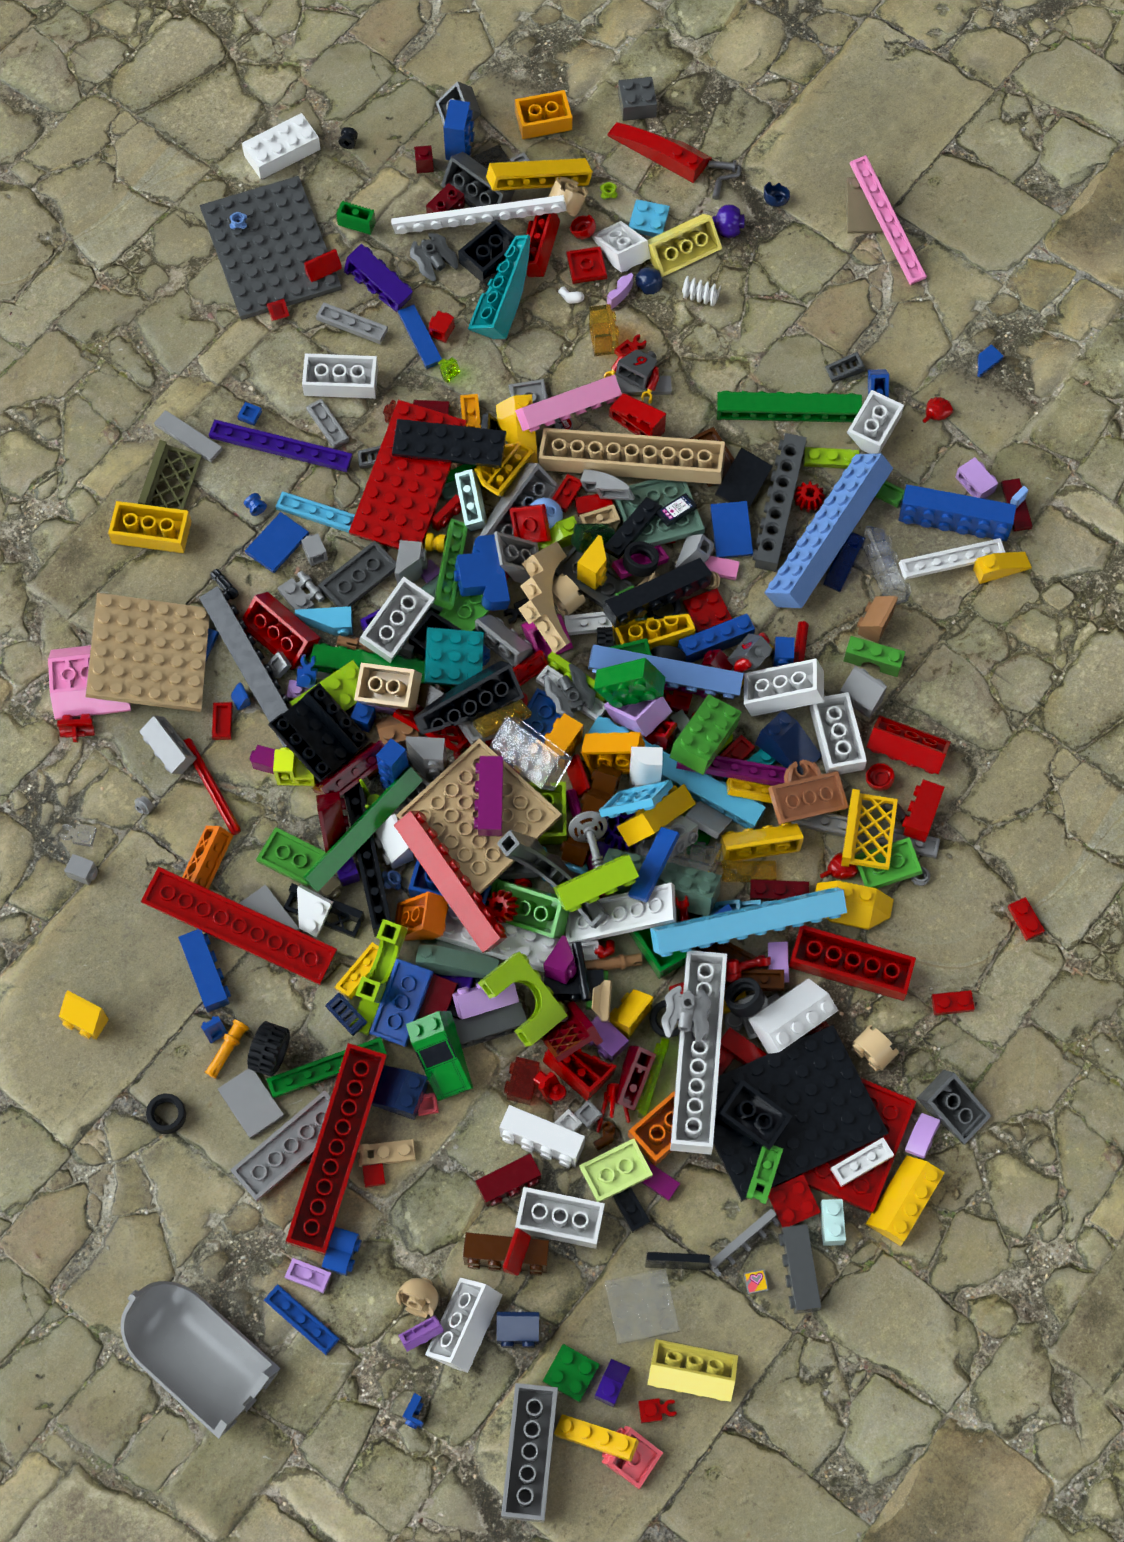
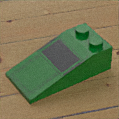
M437 1011L406 1024L411 1044L438 1101L473 1089L451 1011Z

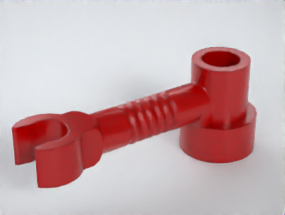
M685 896L683 901H679L676 897V906L680 910L679 922L690 920L687 910L689 906L688 896Z
M759 955L755 959L740 963L737 959L727 960L725 981L734 982L740 979L742 970L756 966L771 965V957L765 958V955Z

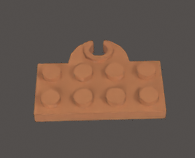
M807 760L799 761L803 769V775L798 773V764L795 761L785 771V783L768 788L779 825L849 808L839 772L835 771L821 775L817 764Z

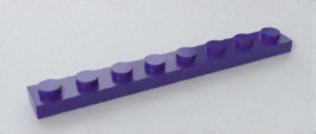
M215 419L209 432V438L343 472H348L353 458L352 453Z

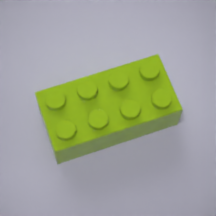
M624 854L557 885L553 889L562 908L566 911L574 912L582 908L580 904L584 902L590 904L599 900V895L603 893L610 895L618 891V886L623 885L627 887L636 882L635 878H638L639 875L630 855Z

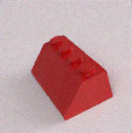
M269 592L255 595L242 618L248 627L246 631L251 633L274 655L278 651L284 653L292 665L290 667L291 670H294L301 664L300 659L303 654H306V659L312 653L314 644H318L321 638Z
M879 715L866 748L877 754L888 755L892 760L904 761L911 767H920L927 773L939 775L951 741Z

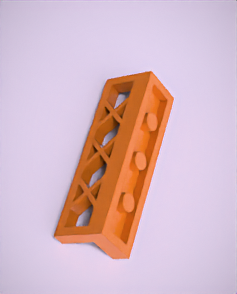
M206 826L182 878L209 890L234 835L221 826Z

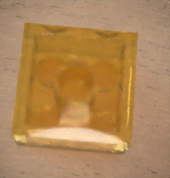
M611 304L589 307V330L594 357L615 354L614 349L619 346L618 326H615L616 314L615 311L611 310Z

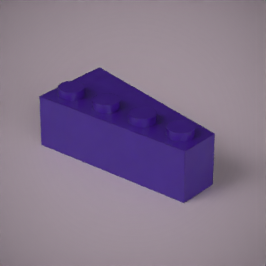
M360 244L347 256L344 273L354 275V280L357 283L361 284L363 282L369 292L379 294V299L394 311L400 310L411 299L413 293L411 287L407 283H403L394 271H390L381 259H377L370 248Z

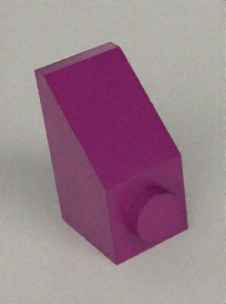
M562 935L543 966L546 977L567 984L569 979L574 977L576 967L567 938Z

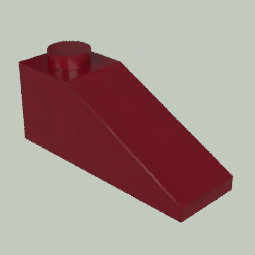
M640 1046L629 1047L622 1066L616 1099L617 1104L635 1111L656 1057L655 1053Z

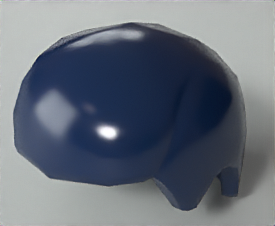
M771 182L764 186V200L768 205L780 207L788 203L790 191L787 187L780 183L772 185Z
M645 267L636 274V285L646 295L655 294L663 287L662 275L656 268Z

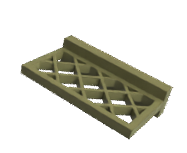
M159 440L138 504L152 506V500L159 498L163 504L159 507L168 508V506L177 503L180 510H184L202 455L167 445L166 441ZM169 451L177 453L179 458L170 462L168 458ZM189 457L196 459L195 464L189 467L184 461ZM181 461L185 468L176 472L173 465ZM170 466L173 474L165 477L162 470ZM188 472L190 479L182 482L179 475ZM176 477L180 484L171 487L167 480ZM165 482L168 489L159 492L157 485ZM182 487L185 494L177 498L174 490ZM171 493L174 500L165 503L162 496Z

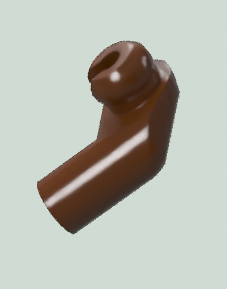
M610 1121L603 1124L602 1137L593 1142L597 1151L614 1141L616 1128Z

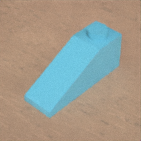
M351 606L295 610V616L308 626L334 636L341 635L346 637L353 635Z

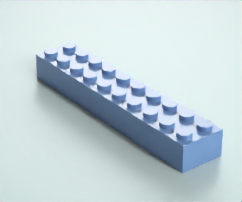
M882 453L856 454L852 458L851 463L844 470L841 478L834 485L833 490L824 500L823 505L816 512L812 522L806 527V531L797 541L792 552L788 554L786 561L779 568L778 573L764 592L776 607L802 608L893 470V467Z

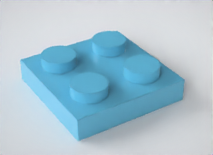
M636 199L629 227L638 234L652 237L663 233L670 206Z

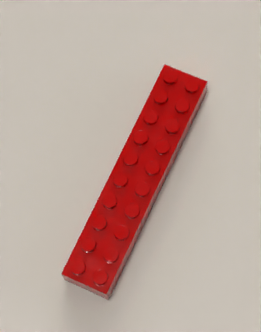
M350 1043L347 1044L285 1244L325 1255L384 1066L386 1054Z

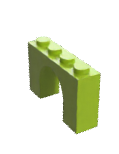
M385 919L382 920L376 937L380 939L376 958L366 977L362 976L355 994L356 996L376 1003L381 1002L395 960L399 956L406 937L407 927Z
M519 951L491 971L478 984L489 998L496 997L512 983L524 984L533 992L536 1003L535 1010L528 1020L514 1030L527 1047L537 1042L568 1015L563 1004L559 1001L557 1002L554 998L551 988L547 985L545 986L542 982L539 972L535 969L533 970L530 966L527 956Z

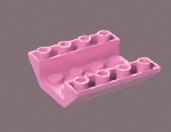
M91 645L50 651L48 657L49 688L55 720L62 719L63 715H71L75 718L80 717L82 714H90L92 716L131 711V703L85 697Z

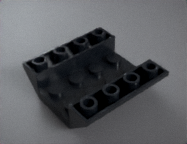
M320 683L308 691L301 700L285 713H281L268 724L319 782L328 778L370 741L367 735Z

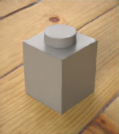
M319 534L308 535L301 540L303 550L311 566L328 560L326 549Z
M72 854L64 872L68 878L90 885L91 880L96 878L98 870L93 861Z

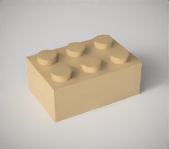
M361 663L354 700L366 705L416 711L422 673L414 669Z

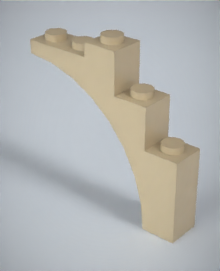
M557 541L522 562L531 578L520 585L530 601L518 608L528 624L532 622L535 624L553 653H556L570 643L558 620L553 603L552 583L555 570L560 562L567 557Z

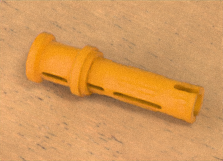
M236 1019L232 1021L233 1025L229 1032L223 1036V1044L205 1071L207 1075L209 1074L214 1079L217 1078L218 1073L234 1047L240 1045V1039L245 1031L249 1030L248 1026Z

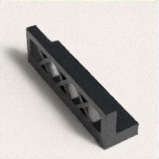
M292 883L289 888L290 895L283 908L288 912L298 915V908L290 907L293 899H298V885ZM323 896L334 902L329 914L334 913L339 921L334 923L325 920L323 926L356 938L365 919L364 912ZM351 920L357 924L352 932L345 929L343 923Z

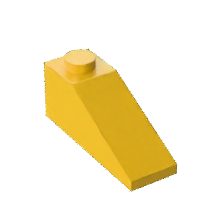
M1025 552L993 553L976 558L973 570L979 584L1029 570L1032 566Z

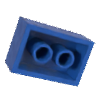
M451 99L449 101L443 127L446 160H450L451 156L461 152L469 156L471 155L470 142L474 141L475 132H473V110H471L470 102Z

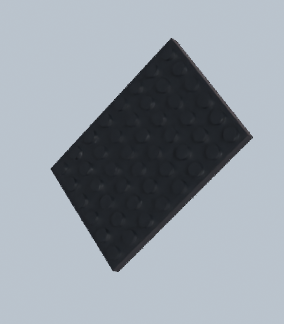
M834 1025L800 1039L780 1052L769 1053L718 1076L716 1113L736 1083L744 1080L792 1116L774 1143V1146L783 1148V1152L771 1188L889 1134ZM715 1116L713 1145L740 1201L743 1202L749 1199L746 1198L762 1146L732 1129ZM756 1185L755 1190L763 1192L764 1187Z

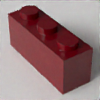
M531 1153L475 1180V1183L486 1207L489 1205L494 1207L502 1203L503 1198L507 1196L511 1198L520 1194L523 1187L528 1186V1188H532L540 1183L539 1180L542 1178Z

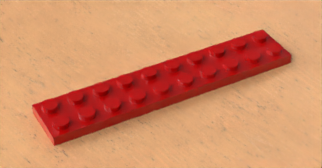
M159 866L141 900V903L318 985H321L337 952L336 948Z

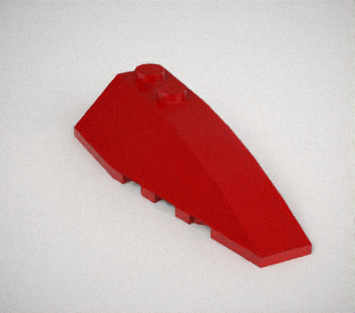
M618 122L607 134L608 137L692 183L696 181L707 167L709 161L712 160V157L682 141Z

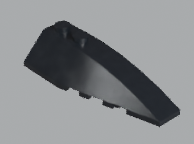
M499 661L436 699L415 715L413 719L420 734L423 735L448 726H456L462 722L494 715L524 698V695L511 664Z

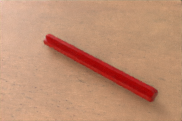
M187 738L183 740L197 758L193 765L232 835L240 833V826L192 739Z

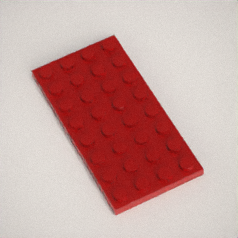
M399 399L349 530L350 535L372 542L376 541L378 544L397 550L399 549L400 540L424 543L453 464L450 462L393 456L392 449L397 419L467 426V420Z

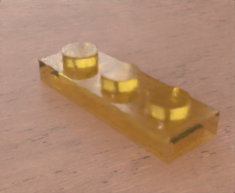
M518 700L474 720L473 726L483 738H486L530 718L532 712L522 700Z

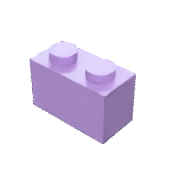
M975 457L959 467L955 476L972 497L985 499L996 491L998 485L996 478L990 475L984 464Z

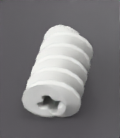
M687 276L682 289L683 298L687 299L690 295V300L693 301L697 297L698 303L703 299L705 305L710 301V305L713 307L718 300L721 285L717 290L715 283L710 288L708 281L703 286L701 279L696 284L695 278L689 282V276Z

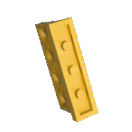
M852 789L841 866L849 867V864L889 870L898 799L863 794L858 789ZM862 800L871 801L874 806L866 810L862 805ZM884 803L893 805L892 810L887 813L880 806ZM875 809H878L883 815L877 820L870 814ZM864 816H867L872 822L866 827L860 822V819ZM884 819L890 824V827L885 830L878 824ZM873 826L880 831L874 837L867 831ZM863 832L870 839L864 844L857 839V836ZM881 836H884L888 841V844L883 847L876 841ZM871 843L878 849L873 854H870L865 848ZM860 850L867 856L863 860L854 859L855 853ZM881 853L886 858V862L879 863L873 857Z

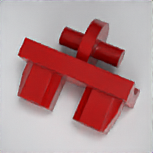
M82 714L80 719H73L71 715H63L61 720H57L60 737H72L74 743H78L79 737L95 736V729L90 714Z
M539 1071L534 1077V1082L539 1085V1091L550 1105H552L553 1101L559 1102L566 1097L567 1091L565 1087L560 1084L553 1072L550 1071L547 1075Z

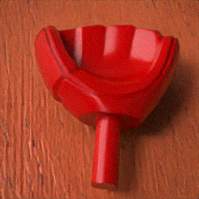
M941 397L929 399L923 423L930 419L939 421L948 418L953 413L950 402Z
M837 853L831 859L827 867L828 871L820 874V877L823 879L831 875L840 880L850 879L856 876L857 865L841 866L843 853Z

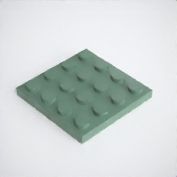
M653 479L629 485L635 496L634 500L615 499L624 523L646 497L662 505V508L685 493L692 500L693 497L687 482ZM697 509L669 527L656 515L634 542L642 541L657 546L684 539L688 536L705 533V528Z

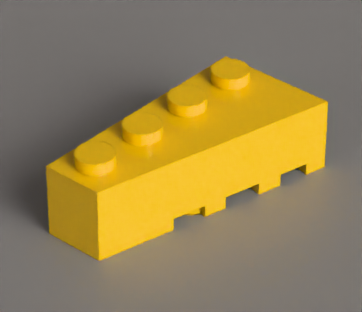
M685 784L679 787L673 785L668 794L662 798V801L655 805V808L647 811L644 808L638 809L634 816L618 825L617 829L629 847L656 833L661 827L666 826L696 803Z

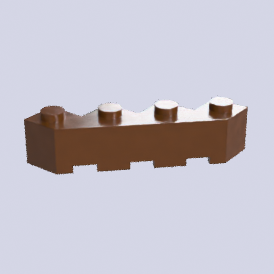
M602 763L598 769H594L591 775V780H593L592 787L587 793L584 792L581 803L583 807L580 813L586 811L599 812V809L616 794L623 771ZM587 818L580 822L582 824L589 821L592 822L593 818ZM575 828L574 833L578 837L577 828ZM571 836L567 841H563L560 851L563 852L562 860L580 867L585 865L591 854L589 843L577 842Z

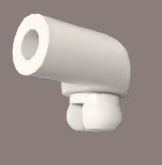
M565 286L558 290V293L569 304L580 303L584 300L582 292H569Z

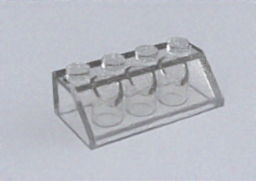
M866 526L862 547L882 596L898 597L896 604L907 602L911 593V587L904 580L898 564V555L891 547L892 541L890 536L886 535L884 529Z

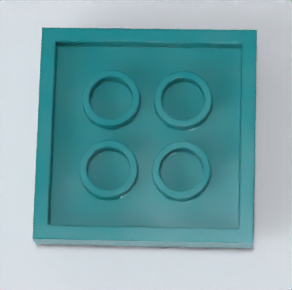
M427 627L424 684L457 686L481 672L484 632Z

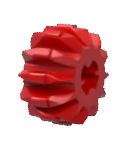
M810 480L808 485L803 482L801 487L797 486L794 500L796 506H800L801 511L807 509L809 513L812 509L816 512L818 507L821 508L823 505L825 494H823V488H818V483L812 485Z
M499 890L498 892H493L492 897L487 898L490 904L486 905V907L492 910L496 922L506 923V921H512L513 916L518 915L515 908L520 906L515 904L518 898L512 897L513 892Z

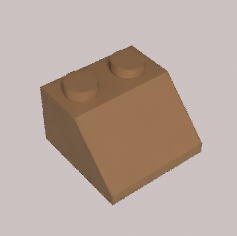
M875 596L873 602L869 601L865 608V612H867L865 617L861 616L857 627H859L858 635L879 643L894 614L898 597Z
M393 715L374 720L379 740L384 745L391 738L407 749L406 736L419 737L417 730L394 718Z

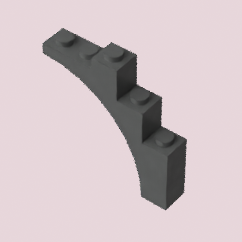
M509 830L497 842V845L507 858L528 867L553 887L581 875L580 873L570 871L560 856L547 853L537 838ZM598 900L590 904L584 902L580 904L582 908L578 909L588 924L595 929L609 916Z

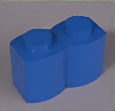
M334 1227L322 1268L347 1276L348 1272H352L355 1265L353 1255L355 1251L359 1252L362 1240L359 1239V1234Z

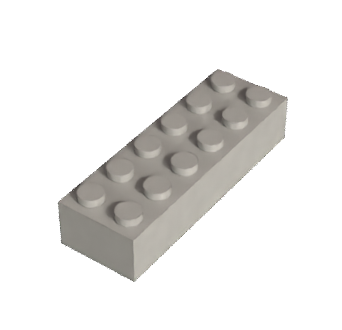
M515 1383L501 1518L545 1523L558 1387Z

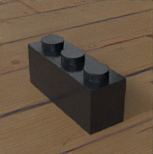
M603 969L587 970L591 997L593 996V988L605 980ZM577 971L567 984L546 977L544 972V984L551 988L557 1002H561V1000H569L570 1002L581 1001Z

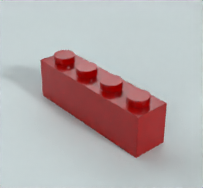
M557 213L535 215L529 235L530 250L526 273L528 277H544L560 225Z

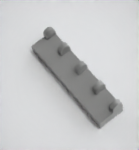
M772 1209L710 1260L709 1268L717 1277L722 1275L718 1267L723 1262L728 1260L731 1265L736 1263L732 1255L742 1246L747 1252L751 1250L747 1242L756 1234H759L763 1239L767 1236L762 1229L770 1222H773L777 1227L781 1224L776 1218L777 1214Z

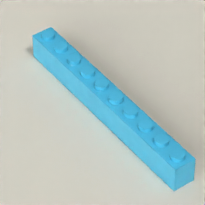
M598 716L587 734L629 733L630 731L626 727L617 726L607 717ZM642 737L645 743V747H660L656 744L652 745L648 743L646 739ZM663 751L661 781L671 779L672 784L677 787L685 784L695 801L707 804L746 829L753 828L755 830L765 813L766 807L763 806L762 802L727 795L726 782H719L710 774L702 775L698 772L676 769L677 761L671 759L670 754Z
M834 887L650 928L653 949L655 953L666 957L673 955V952L679 950L680 952H689L693 947L697 946L699 948L710 947V943L718 942V944L730 942L729 939L733 938L737 940L746 939L750 934L764 935L767 934L768 930L782 931L786 929V926L800 927L804 925V922L808 921L818 923L823 921L822 918L829 917V919L839 918L841 914L847 913L844 890Z

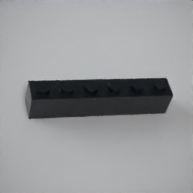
M698 558L605 600L604 613L615 628L621 625L624 626L636 618H642L651 611H657L662 606L669 603L672 604L684 596H690L699 589L707 588L711 583L712 572L702 559Z

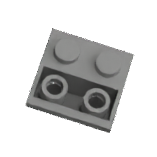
M855 666L841 688L840 694L849 692L852 707L870 719L883 702L887 686L880 679L870 676L865 669Z

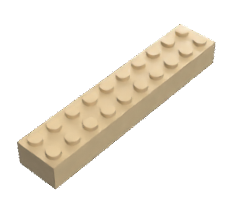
M543 428L539 465L545 471L583 474L584 469L619 477L721 485L725 459V442Z

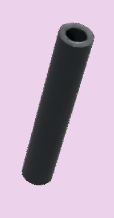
M581 942L572 943L581 998L583 1002L592 1000L583 948Z

